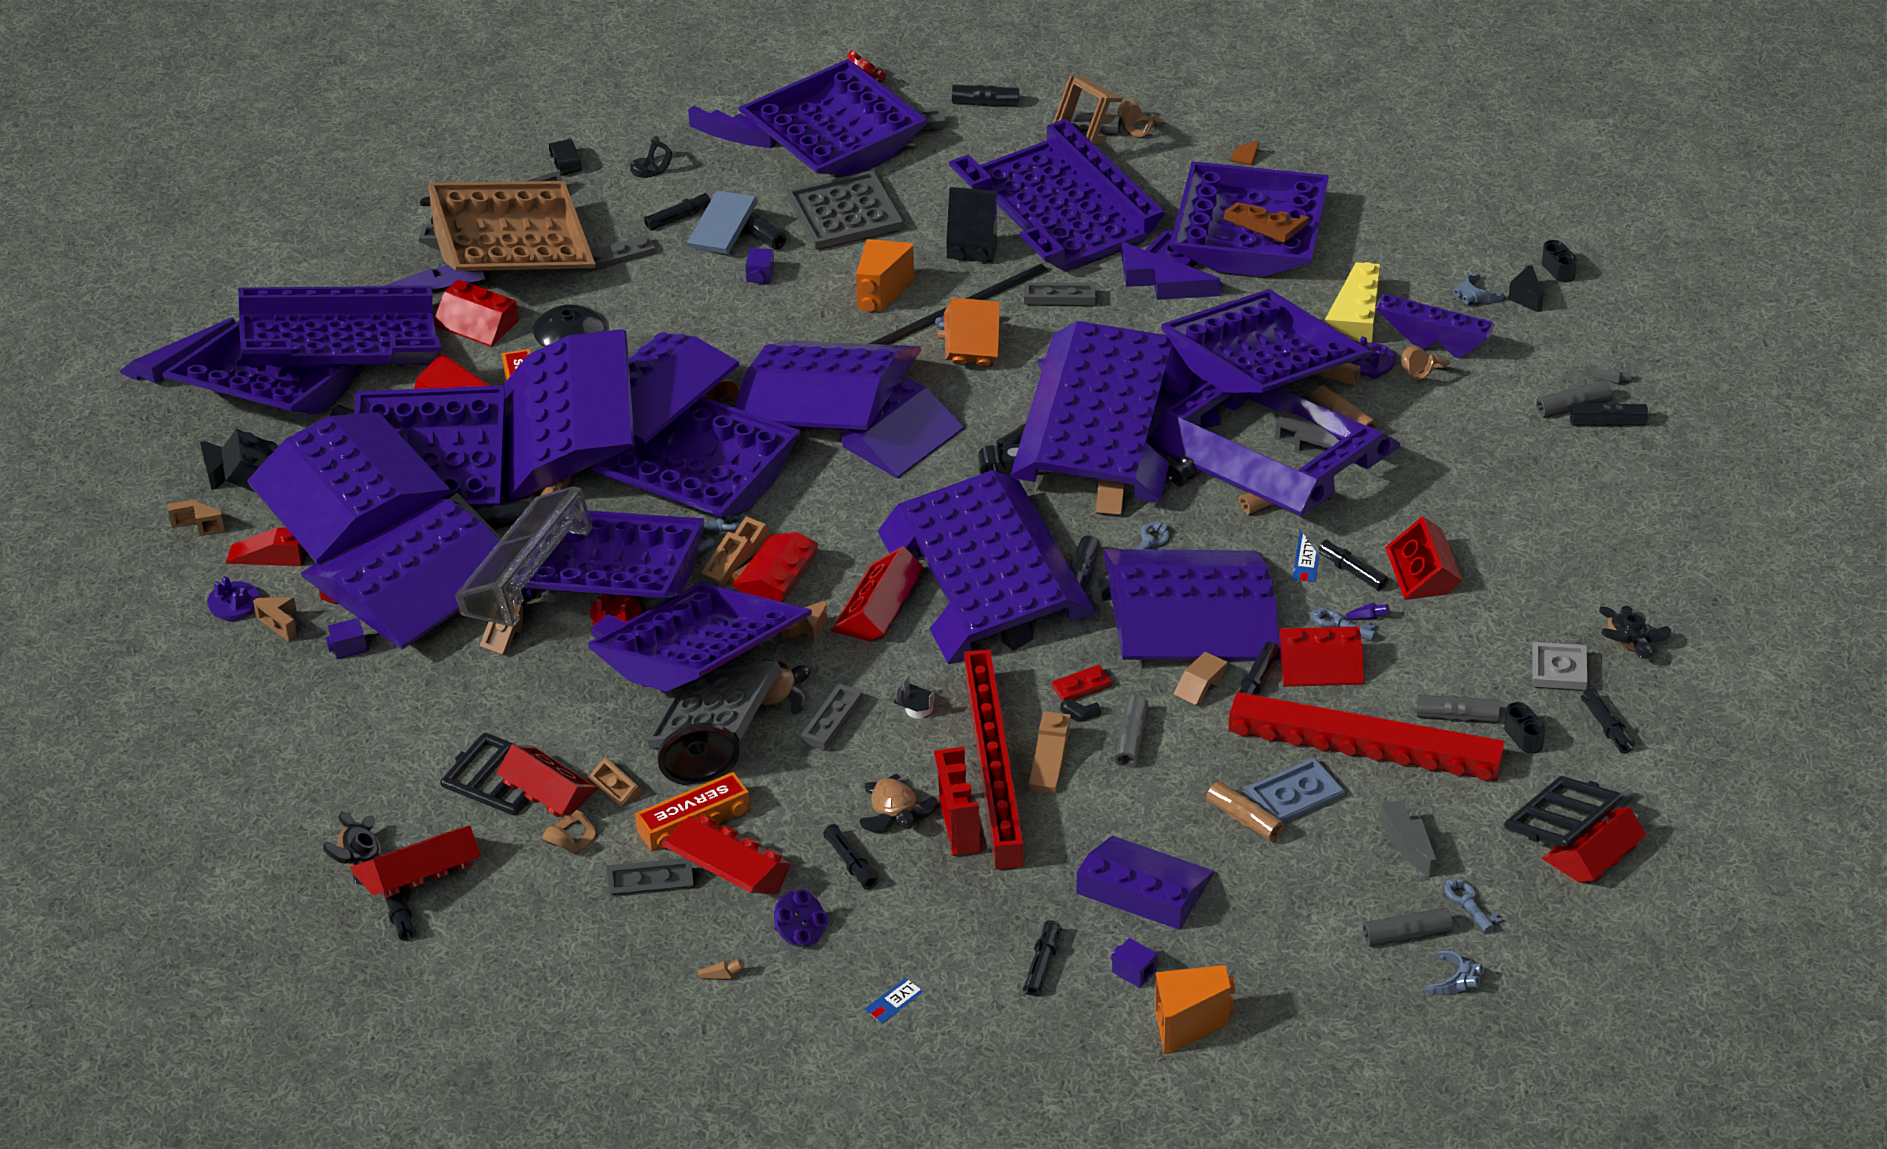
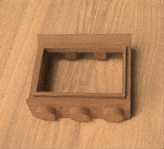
M1070 76L1065 85V91L1058 105L1053 123L1063 119L1071 122L1083 89L1099 98L1086 138L1093 145L1104 144L1107 137L1099 133L1102 123H1111L1114 120V115L1107 112L1110 102H1122L1123 98L1085 76Z

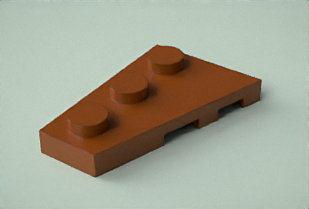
M1238 202L1225 210L1224 219L1232 222L1234 225L1246 227L1254 233L1264 234L1275 241L1284 243L1305 228L1309 222L1308 216L1301 215L1300 219L1288 217V212L1267 213L1263 207Z

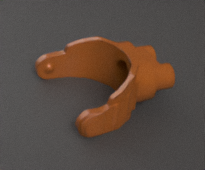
M726 378L721 380L702 397L710 400L722 397L738 398L741 388L735 381Z

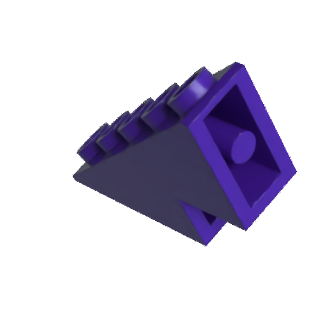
M1122 243L1121 260L1126 287L1154 285L1157 300L1220 296L1221 281L1219 277L1128 243Z
M1383 294L1375 308L1413 345L1419 346L1424 350L1438 341L1455 358H1461L1489 339L1495 326L1493 322L1398 298L1389 294Z

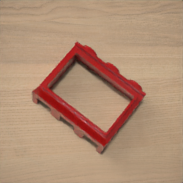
M964 746L935 750L933 752L938 769V798L952 856L980 852L978 802L968 803L967 797L971 795V785L966 783Z

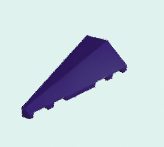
M445 265L436 269L431 268L384 286H431V289L434 290L450 287L458 279L467 283L488 280L486 270L455 271L449 265Z
M231 317L139 357L122 368L120 373L137 381L144 378L155 383L163 377V372L234 325L235 319Z

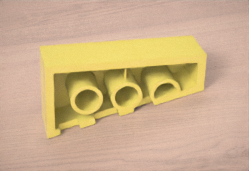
M1356 262L1325 318L1326 324L1355 342H1360L1362 336L1367 338V342H1372L1380 264Z

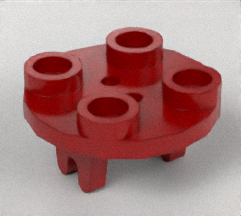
M850 50L846 57L874 79L877 78L882 82L887 76L877 67L873 70L875 66L866 59H861V56L853 50Z
M601 593V597H598L591 606V623L594 626L607 614L628 622L642 614L640 603L629 595Z

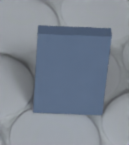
M716 191L687 242L688 246L699 250L729 254L758 203L756 196Z
M1315 757L1245 787V793L1254 803H1257L1262 809L1284 823L1345 797L1344 789Z

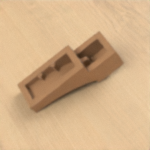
M746 516L734 534L731 532L726 534L701 574L705 578L725 586L733 572L758 552L767 538L773 535L766 524Z
M1043 712L1034 763L1028 784L1029 790L1056 793L1071 730L1070 714Z

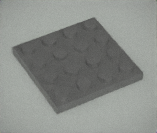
M873 170L786 190L787 199L815 250L903 229V220Z
M777 660L719 666L705 675L679 686L646 740L650 748H659L666 737L675 730L689 724L702 722L721 725L729 729L735 735L737 741H740L781 669Z

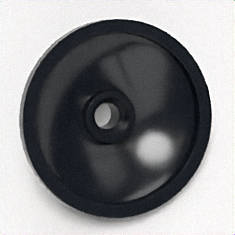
M565 304L544 312L535 321L533 334L536 341L545 347L568 335L603 332L605 325L602 316L595 310L583 305Z
M705 722L689 724L675 730L662 742L657 754L658 766L668 780L680 785L712 781L728 774L733 769L739 758V745L735 735L721 725Z

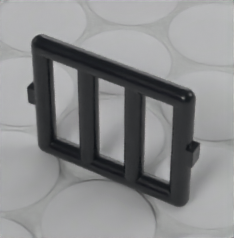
M482 733L466 752L461 751L455 758L456 763L440 780V785L445 789L513 816L517 815L529 801L524 796L525 791H522L513 803L500 799L510 788V786L503 782V779L490 794L477 790L504 760L510 747L514 744L489 733ZM486 745L498 749L467 785L455 781Z
M1560 776L1508 818L1504 823V827L1509 831L1526 835L1529 840L1537 843L1542 840L1568 848L1624 801V796L1622 793L1599 786V783L1593 781L1585 783ZM1562 788H1566L1607 801L1601 806H1597L1556 793ZM1548 802L1588 814L1589 816L1580 821L1539 807ZM1529 816L1571 829V831L1564 836L1521 822Z

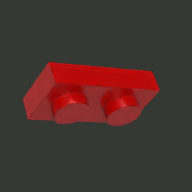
M1100 665L1052 681V688L1062 701L1069 699L1077 700L1112 687L1111 679Z

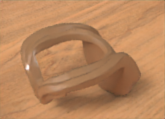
M1125 99L1118 107L1117 114L1121 116V125L1131 136L1143 137L1150 132L1153 124L1159 125L1163 123V120L1154 114L1150 117L1143 116L1139 104L1134 99ZM1138 122H1147L1144 131L1134 129L1132 126Z
M1416 345L1406 348L1401 358L1403 369L1414 381L1424 379L1433 369L1443 368L1450 364L1448 359L1442 358L1436 353L1428 356L1421 347Z
M576 810L574 813L564 816L555 826L547 827L542 835V840L562 847L574 854L585 849L593 842L596 837V829L583 812ZM580 820L586 827V832L582 839L575 844L573 838L564 829L572 822Z

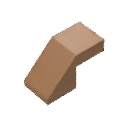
M1100 479L1096 514L1121 516L1123 497L1126 493L1127 484Z
M195 500L167 504L172 528L197 523L199 536L225 532L221 511Z
M1204 652L1184 671L1173 695L1199 706L1210 684L1219 685L1229 663Z

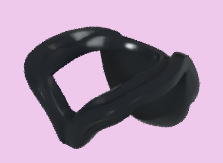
M654 136L651 139L652 143L647 158H636L631 161L630 171L634 176L640 178L653 177L663 173L669 167L672 151L666 144L660 142L658 136ZM657 146L666 150L664 159L659 166H656L653 162Z

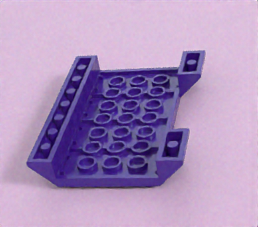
M1067 119L1047 125L1046 141L979 165L969 154L949 161V166L972 189L997 191V205L1023 230V232H1020V237L1044 261L1064 272L1122 250L1123 242L1135 245L1145 241L1164 216V211Z
M431 286L238 288L241 366L257 368L261 365H272L273 367H284L285 365H297L299 367L322 365L331 367L335 364H346L347 366H358L359 364H371L373 366L396 364L405 366L409 363L430 365L441 353L440 339L436 337L432 314L433 295Z
M1076 321L1054 333L1010 477L1035 482L1039 469L1133 484L1135 485L1134 499L1160 503L1169 462L1147 444V439L1163 380L1164 392L1188 395L1194 372L1189 369L1168 337L1163 334Z
M992 470L899 503L878 530L889 553L904 546L917 559L919 558L918 545L949 604L930 627V632L947 664L963 661L964 652L972 651L970 643L1058 610L1064 609L1070 621L1095 613L1088 597L1018 479Z

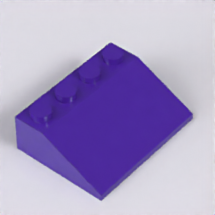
M907 378L898 384L868 430L841 428L842 447L898 479L961 432L964 427L925 386Z
M1111 836L1088 853L1078 869L1077 894L1180 930L1212 878L1214 870Z

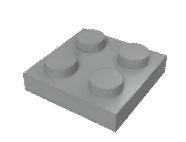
M1533 642L1532 687L1586 690L1587 645Z

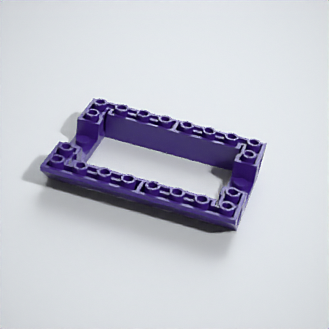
M1207 382L1164 411L1149 445L1153 449L1175 459L1182 455L1187 456L1194 462L1197 469L1297 515L1303 516L1335 493L1334 476L1352 463L1369 469L1398 449L1400 442L1378 430L1278 387L1262 393L1222 392ZM1251 398L1252 401L1282 413L1284 410L1308 419L1341 440L1299 470H1295L1202 428L1200 416L1218 404L1235 411Z

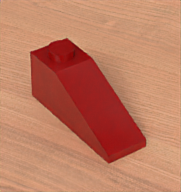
M277 527L231 544L226 564L302 566L306 551L287 528Z

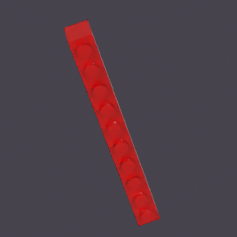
M991 649L964 652L965 681L995 869L1023 867V842Z
M1236 692L1229 713L1228 732H1234L1241 736H1256L1268 741H1283L1291 745L1310 746L1318 750L1342 752L1345 755H1359L1369 757L1372 760H1386L1396 762L1399 765H1413L1423 767L1426 770H1440L1450 772L1453 775L1477 777L1481 780L1498 781L1503 760L1504 740Z

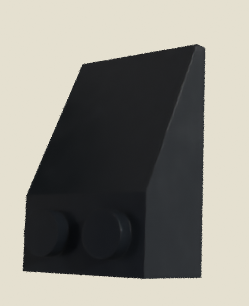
M950 187L946 238L947 259L993 263L997 249V191Z

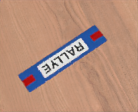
M1300 530L1292 580L1315 583L1319 555Z
M905 978L864 1010L883 1023L924 991Z

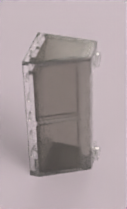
M569 487L535 497L456 593L455 598L461 615L511 627L515 626L520 619L519 614H515L516 605L524 601L521 592L522 588L568 532L587 536L593 528L582 488Z

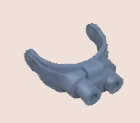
M1478 273L1468 274L1466 279L1459 284V287L1453 290L1454 295L1462 297L1465 304L1471 302L1473 304L1478 302L1496 303L1505 299L1503 293L1496 294L1474 287L1471 283L1480 279Z
M1439 951L1437 954L1438 958L1452 961L1458 964L1460 968L1449 980L1439 984L1427 985L1426 992L1431 995H1452L1461 991H1469L1473 987H1479V975L1484 974L1483 964H1474L1473 961H1464L1459 954L1453 951Z

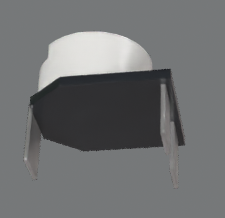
M908 675L903 681L904 689L901 691V685L897 688L894 703L905 707L906 713L909 716L921 719L933 711L935 693L934 691L931 692L910 684Z

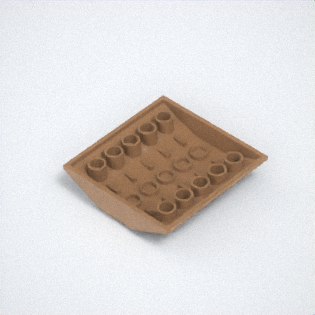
M565 181L433 182L428 184L436 239L444 262L455 271L595 268L594 259Z

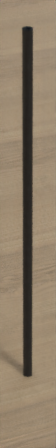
M1040 263L965 299L985 300L1045 272V267ZM946 308L868 344L888 345L935 323L938 317H944Z

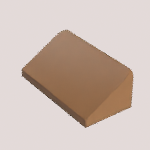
M606 757L588 776L620 808L646 793L615 763Z

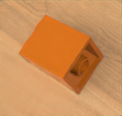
M866 240L856 272L858 310L881 312L914 282L913 243Z
M951 298L944 312L946 360H950L954 364H966L967 362L976 363L978 366L994 364L998 357L1000 302Z
M1226 965L1156 972L1155 1012L1164 1054L1172 1053L1229 1024V1015L1234 1013V1001L1230 994H1235V983L1233 976L1228 977Z

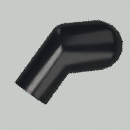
M1069 699L1062 701L1060 704L1061 712L1063 714H1070L1071 719L1077 722L1101 715V708L1097 702L1083 706Z

